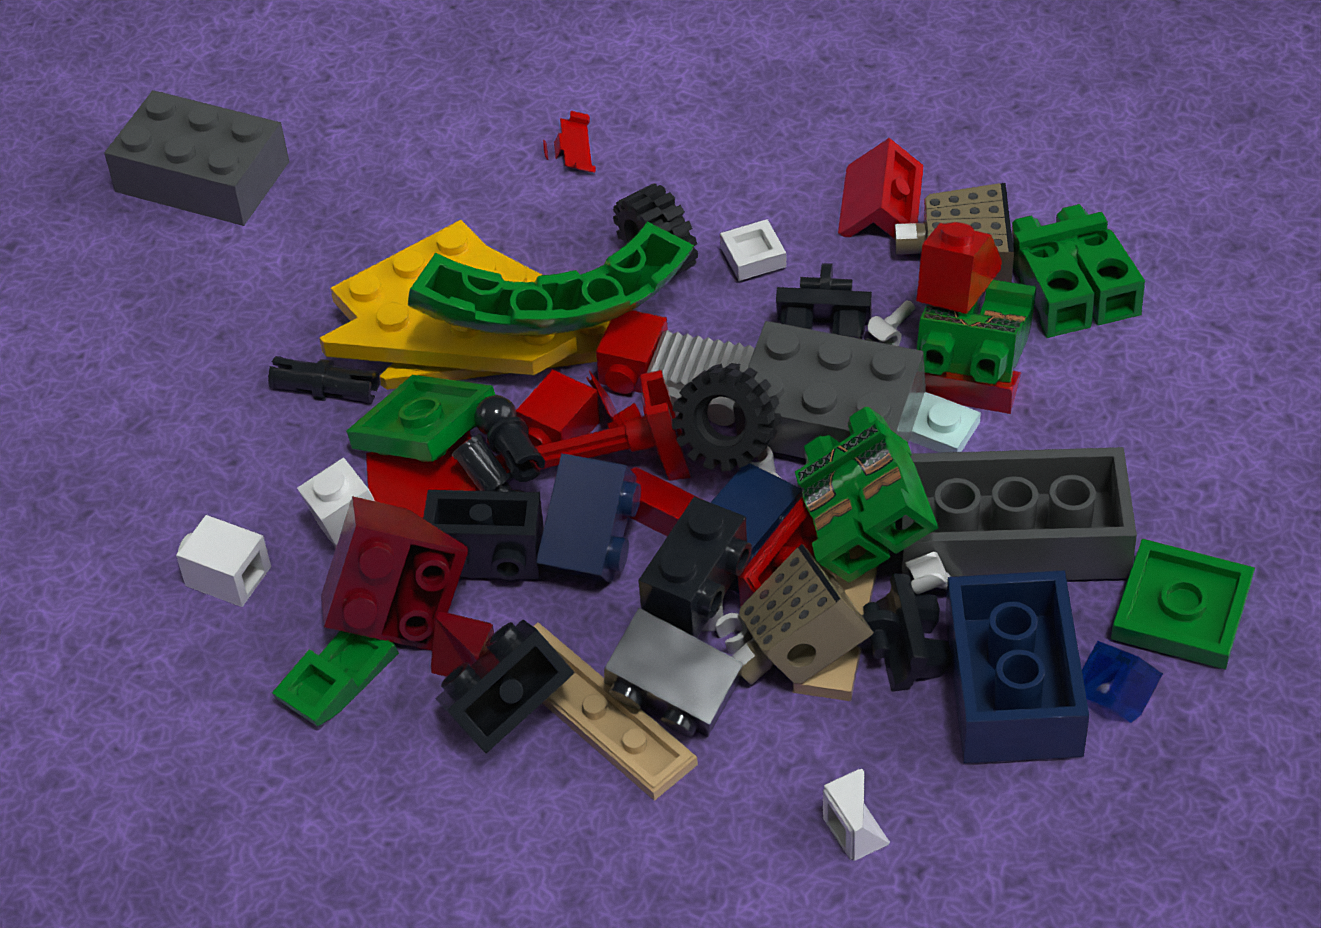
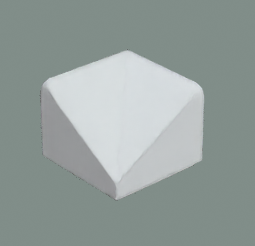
M858 769L824 785L823 819L850 860L860 859L890 843L864 804L863 769Z

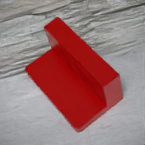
M891 138L886 139L850 163L846 168L838 234L843 237H852L874 222L895 239V224L918 223L924 165Z

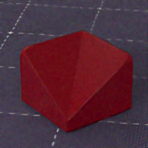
M439 611L435 618L431 673L447 677L455 668L465 662L472 666L488 651L485 644L494 634L493 624Z

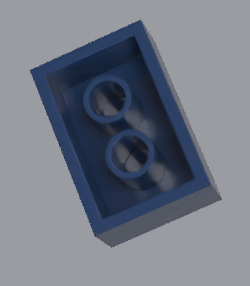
M1065 570L948 577L945 622L952 655L951 668L963 762L980 763L1084 757L1089 710Z

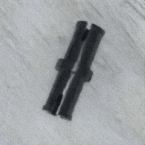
M275 356L272 364L278 366V368L270 366L268 383L271 389L313 394L314 399L325 401L327 397H334L372 404L375 395H371V391H377L380 385L378 371L336 366L333 360L320 359L315 363Z

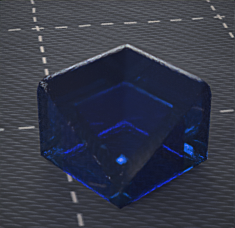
M1100 641L1096 642L1082 669L1087 701L1130 723L1142 715L1163 673L1139 656Z

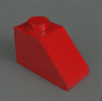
M939 223L922 244L916 301L967 314L1001 270L1002 259L992 235L974 231L973 227L965 223Z

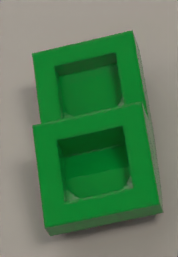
M339 631L320 655L309 649L272 694L275 699L318 727L340 713L399 652L395 644L389 640L385 641Z

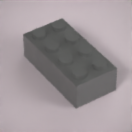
M1124 447L912 453V456H910L939 527L900 551L901 574H908L911 581L914 578L905 562L931 552H937L945 571L951 577L1065 570L1067 580L1129 578L1133 566L1137 532ZM904 515L897 520L898 530L908 528L914 520Z

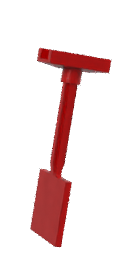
M662 370L640 375L644 416L625 420V425L535 446L545 460V467L538 469L559 465L561 453L591 458L629 448L632 452L655 447L669 481L691 478L683 449L676 440V438L683 434L681 428L674 430L672 428V419L677 415L675 411H672L673 403ZM467 431L448 448L447 453L443 457L433 462H421L418 459L394 455H379L375 452L366 453L368 489L374 500L406 508L423 518L428 490L478 491V488L457 459L455 460L452 456V453L473 437L471 431ZM501 455L495 456L506 472L509 473L510 470Z

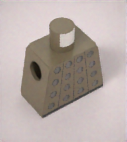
M1006 183L929 194L924 198V223L895 224L896 255L921 254L922 244L939 223H965L973 227L974 231L991 234L1002 259L1001 270L993 280L1012 282L1014 249Z
M801 544L741 606L739 615L753 638L731 657L743 663L741 676L751 685L774 665L793 683H803L866 640L874 632L835 577L824 566L817 563L811 552Z

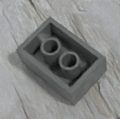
M155 90L151 91L104 152L115 192L245 226L289 163L281 122Z
M769 321L764 323L748 368L750 367L758 372L754 378L758 383L767 379L771 384V387L766 391L769 397L777 395L779 405L773 410L774 413L781 414L780 424L774 428L777 434L774 440L767 446L771 448L772 452L805 458L804 446L819 436L830 435L838 442H842L851 436L847 424L849 417L863 407H870L881 415L889 428L908 442L926 390L923 351ZM735 401L733 411L737 435H739L745 426V415L741 406Z

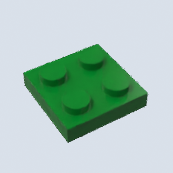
M411 375L346 430L352 449L375 452L379 455H394L418 459L421 462H433L443 457L447 453L448 448L467 431L476 427L474 413L477 404L485 397L494 396L493 385Z
M1142 539L1113 623L1111 639L1226 670L1252 584L1255 567Z

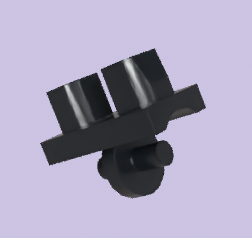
M822 263L820 278L800 277V288L777 287V318L781 320V324L813 330V322L833 323L832 334L863 339L865 325H868L869 320L872 318V292L852 291V279L833 278V263Z
M899 573L892 574L889 579L891 589L884 598L863 606L864 614L862 617L874 633L857 645L861 649L872 650L875 658H884L892 692L909 690L917 677H941L952 660L948 641L925 638L924 633H931L939 622L940 608L936 595L922 593L917 595L913 592L910 576Z

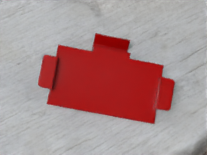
M570 111L569 120L560 118L561 133L558 132L554 141L555 158L557 159L560 151L563 150L565 166L595 173L596 166L592 165L587 128L590 116L585 113ZM543 140L545 157L549 160L547 143Z
M589 370L592 379L586 378L590 385L597 389V394L601 397L608 415L613 420L608 423L609 429L625 425V420L642 416L635 403L617 413L610 396Z

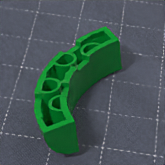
M647 221L641 231L626 246L606 259L604 265L583 274H579L577 270L559 274L541 275L536 278L535 282L504 281L499 273L476 269L435 253L410 288L408 306L434 319L485 333L538 336L571 332L618 318L653 297L676 274L691 254L694 245Z

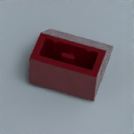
M352 496L321 594L324 627L432 651L435 618L439 611L447 613L449 611L468 554L467 546L406 508Z

